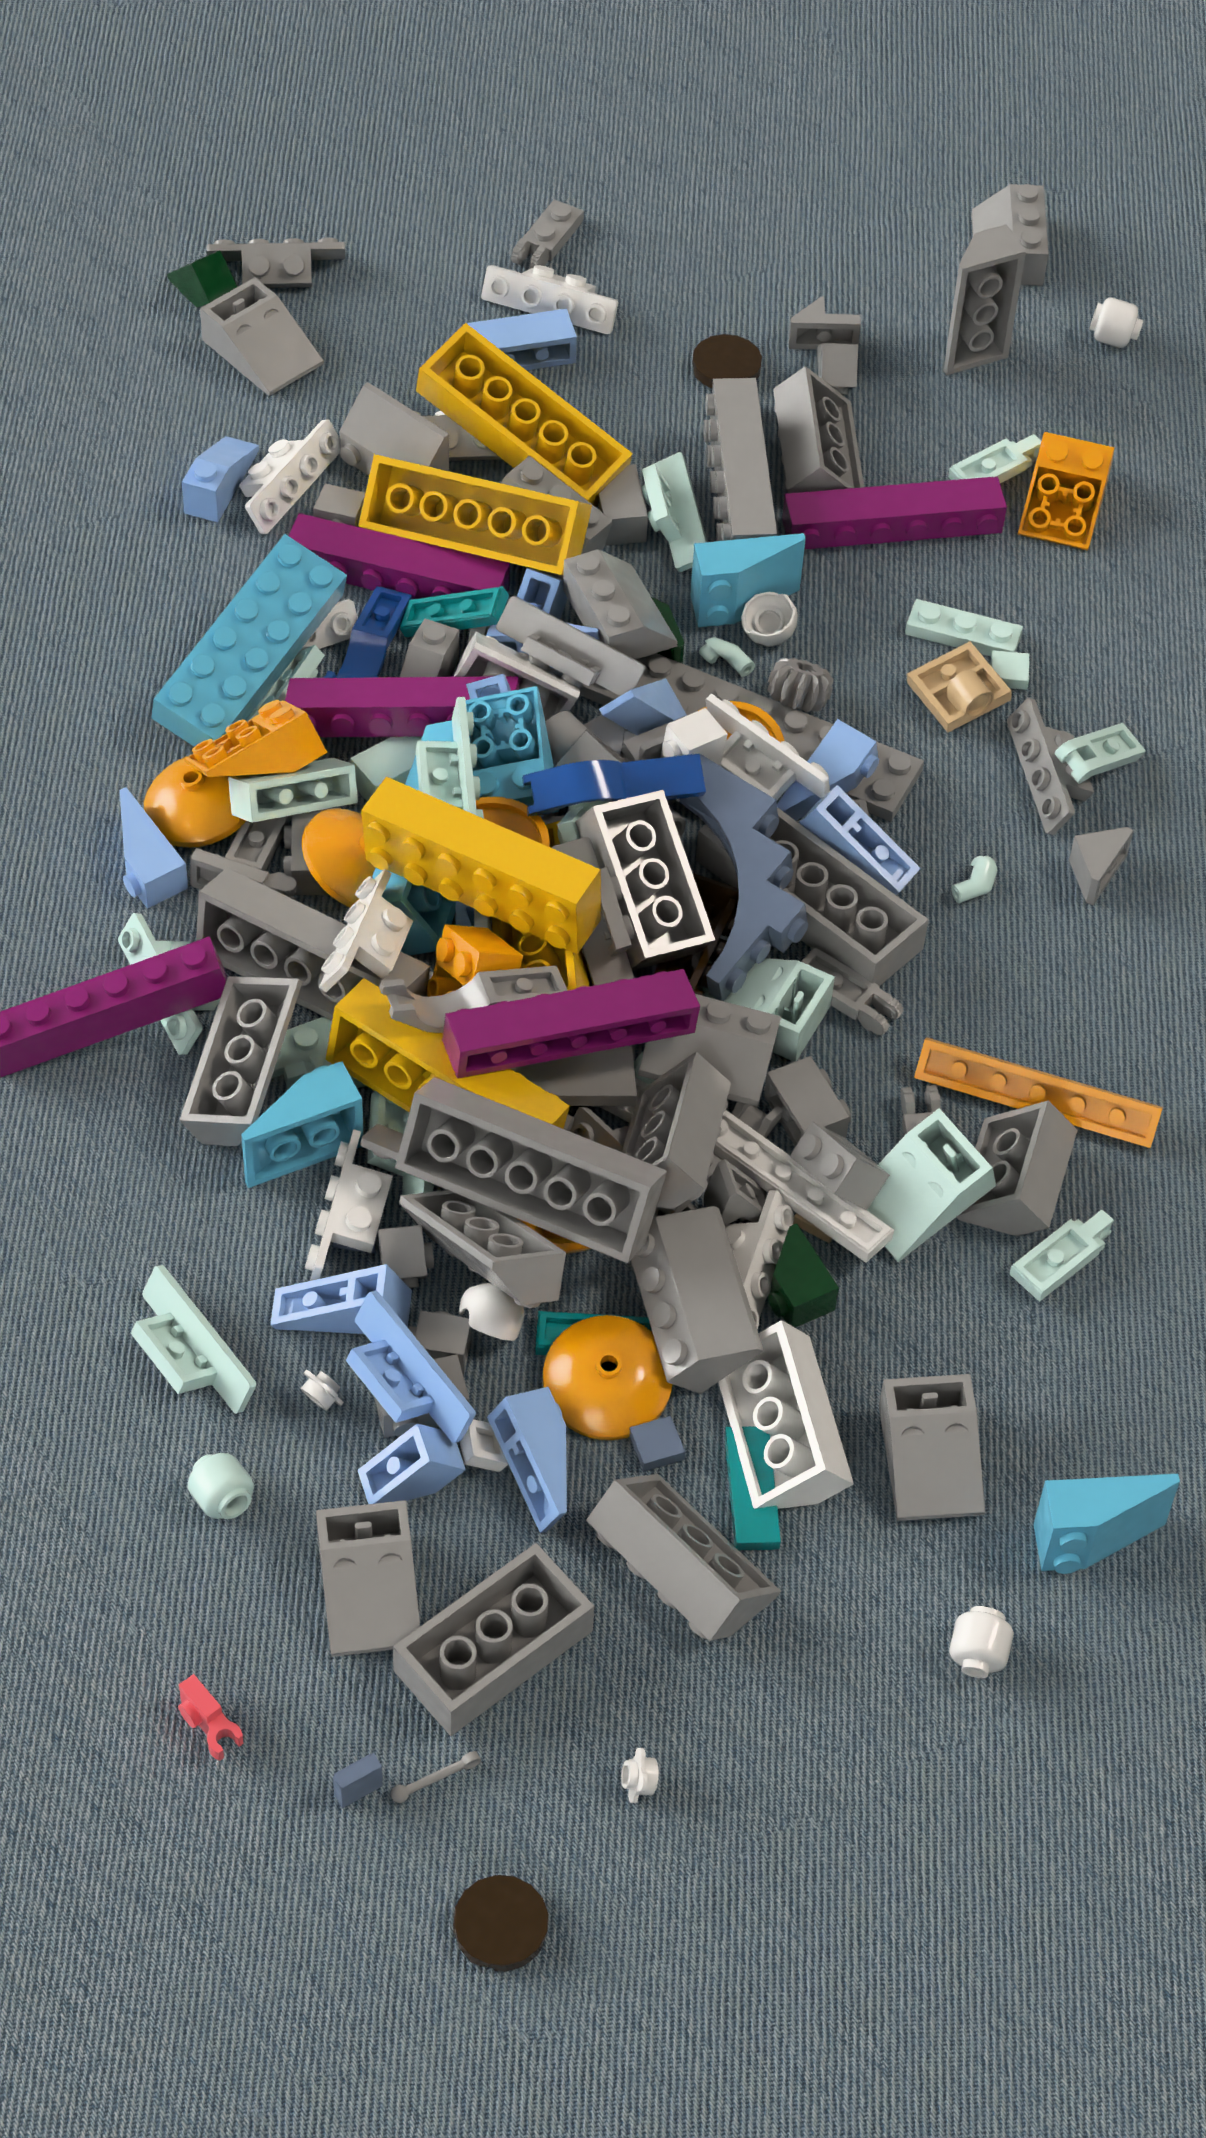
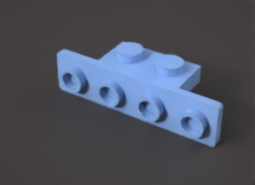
M378 1291L369 1292L355 1318V1322L371 1343L352 1348L346 1362L395 1423L429 1413L452 1443L461 1441L476 1415L475 1410Z

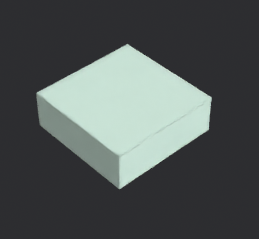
M992 650L990 665L1006 685L1012 689L1027 690L1029 683V653Z

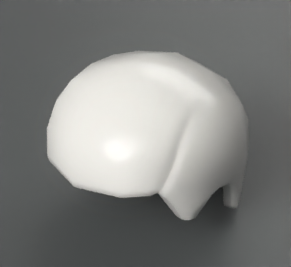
M769 591L754 595L745 604L741 621L745 633L753 642L770 647L784 643L793 635L797 627L798 615L796 607L787 594Z
M491 1283L469 1287L464 1292L460 1301L459 1314L463 1315L465 1310L468 1309L469 1325L473 1329L502 1340L514 1341L518 1337L524 1319L523 1306L516 1304L512 1297Z

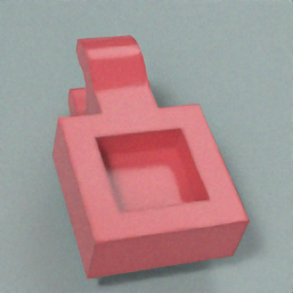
M194 1674L179 1684L181 1704L178 1705V1709L192 1728L199 1725L205 1732L208 1750L212 1757L219 1761L224 1758L223 1748L218 1744V1741L223 1737L232 1738L239 1747L244 1744L240 1727L225 1717L222 1713L221 1705Z

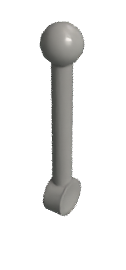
M477 1751L469 1752L461 1760L406 1786L401 1784L395 1785L390 1793L391 1798L394 1802L403 1803L411 1793L462 1769L468 1770L480 1764L481 1758Z

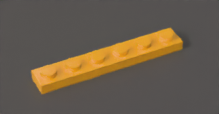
M927 1037L924 1040L914 1075L916 1079L1016 1109L1049 1100L1073 1126L1147 1148L1152 1146L1163 1110L1161 1106Z

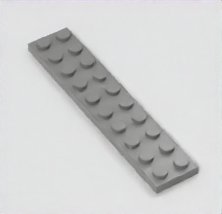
M657 653L635 659L646 667L637 687L666 678L687 715L706 707L705 699L710 694H713L721 701L726 699L728 701L745 702L757 706L776 721L782 731L784 740L791 744L799 756L806 761L809 760L834 725L797 709L794 710L790 706H783L780 702ZM593 683L590 686L583 684L582 688H580V696L602 705H606L619 697V695L597 683ZM877 742L878 758L880 760L876 770L869 778L864 777L856 788L846 794L852 800L866 799L868 813L892 822L923 771L924 760Z

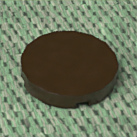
M728 334L710 336L701 341L694 349L693 372L702 384L710 388L713 387V379L756 378L757 380L761 372L762 356L758 347L740 336Z
M494 1875L476 1881L463 1892L455 1906L453 1932L459 1949L470 1962L480 1967L483 1965L487 1968H494V1971L507 1972L525 1966L539 1954L547 1937L549 1914L543 1897L531 1884L515 1876Z

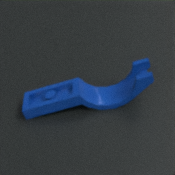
M376 586L352 628L348 650L337 676L335 672L327 671L324 678L379 677L387 649L402 623L412 595Z
M700 753L630 762L613 760L581 761L526 774L522 777L523 786L531 785L534 805L527 807L528 817L550 814L555 810L579 803L618 801L664 790L667 800L704 796L706 793Z

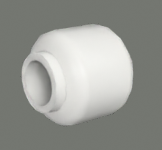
M1109 297L1103 304L1097 303L1089 330L1094 331L1096 341L1124 348L1128 345L1130 339H1138L1143 320L1137 318L1138 307L1135 304Z
M975 1606L970 1609V1612L963 1613L957 1618L949 1653L952 1659L962 1666L961 1671L964 1674L975 1678H986L989 1673L1001 1671L1006 1666L1014 1632L1011 1625L1005 1621V1615L1000 1611L989 1607Z

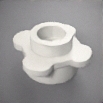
M305 1370L303 1374L308 1380L300 1389L307 1397L325 1411L334 1402L342 1406L344 1402L337 1394L340 1386L322 1371L315 1376L310 1371Z
M637 1748L633 1759L626 1760L622 1767L621 1782L624 1789H629L628 1798L630 1803H637L639 1795L652 1796L657 1788L658 1763L655 1758L646 1757L644 1748Z

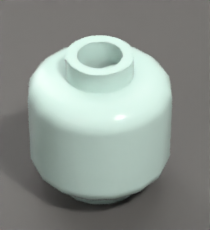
M216 1453L214 1455H205L194 1464L187 1487L191 1496L207 1516L213 1519H233L241 1515L249 1507L254 1483L251 1476L236 1457L229 1453Z

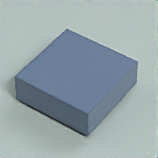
M671 1416L629 1427V1437L643 1471L685 1460V1450Z
M374 1753L363 1757L334 1774V1796L342 1809L383 1786L382 1765Z

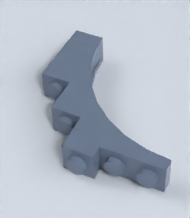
M700 754L706 793L704 796L682 798L679 800L681 804L700 817L721 840L734 865L739 888V899L733 928L722 953L706 975L709 995L717 1000L724 1001L731 992L736 993L742 987L747 973L753 965L764 961L769 954L771 945L784 953L792 942L797 943L802 939L807 931L808 922L805 903L783 891L790 883L794 873L791 851L769 839L779 824L776 799Z

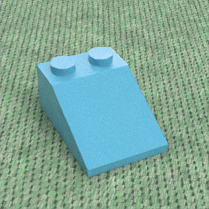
M804 533L694 543L690 596L697 626H721L741 621L745 604L756 594L770 591L789 596L799 591L806 539Z
M343 1061L329 1066H320L312 1072L304 1074L241 1134L245 1183L248 1188L337 1156L341 1141L349 1143L353 1129L361 1131L357 1148L362 1147L360 1145L363 1136L362 1097Z
M1179 1474L1045 1481L1033 1524L1041 1571L1055 1570L1057 1573L1068 1574L1079 1569H1086L1164 1526L1180 1483Z

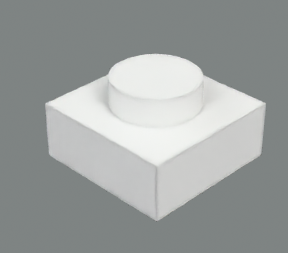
M473 1419L466 1434L460 1441L464 1465L496 1472L502 1471L509 1464L490 1423Z

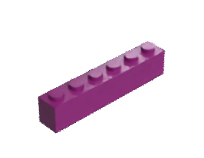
M998 476L787 493L784 495L782 522L786 535L804 533L806 538L805 550L1002 533L1007 506Z
M300 513L288 535L347 574L345 584L374 590L376 586L411 594L412 599H420L502 586L508 592L510 588V563Z
M493 676L290 678L285 701L307 712L319 737H422L426 725L452 720L457 697H465L466 700L470 699L466 684ZM506 676L511 691L519 690L518 676Z
M210 936L0 1011V1078L220 999L227 978Z
M684 969L670 972L662 971L649 976L620 979L606 984L590 987L582 986L574 990L540 994L531 998L510 1002L502 1001L494 1005L472 1009L465 1008L445 1013L442 1041L458 1079L692 1034L696 1030L700 1004Z

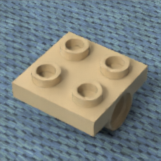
M971 641L907 673L908 685L947 733L1011 701L1012 697L1011 689Z

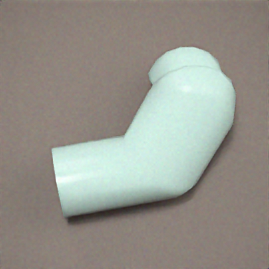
M716 637L705 640L706 644L699 650V654L710 664L715 663L717 658L721 656L742 677L749 675L755 668V663L738 645Z
M975 857L971 862V866H974L971 878L952 885V895L957 903L982 896L992 890L997 874V866L991 857Z

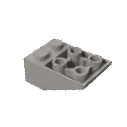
M255 277L200 308L202 340L268 396L324 364L319 353L279 297Z
M970 1374L884 1379L878 1407L897 1521L985 1515L977 1409Z
M406 1500L316 1510L317 1537L331 1657L393 1650L395 1644L420 1627Z

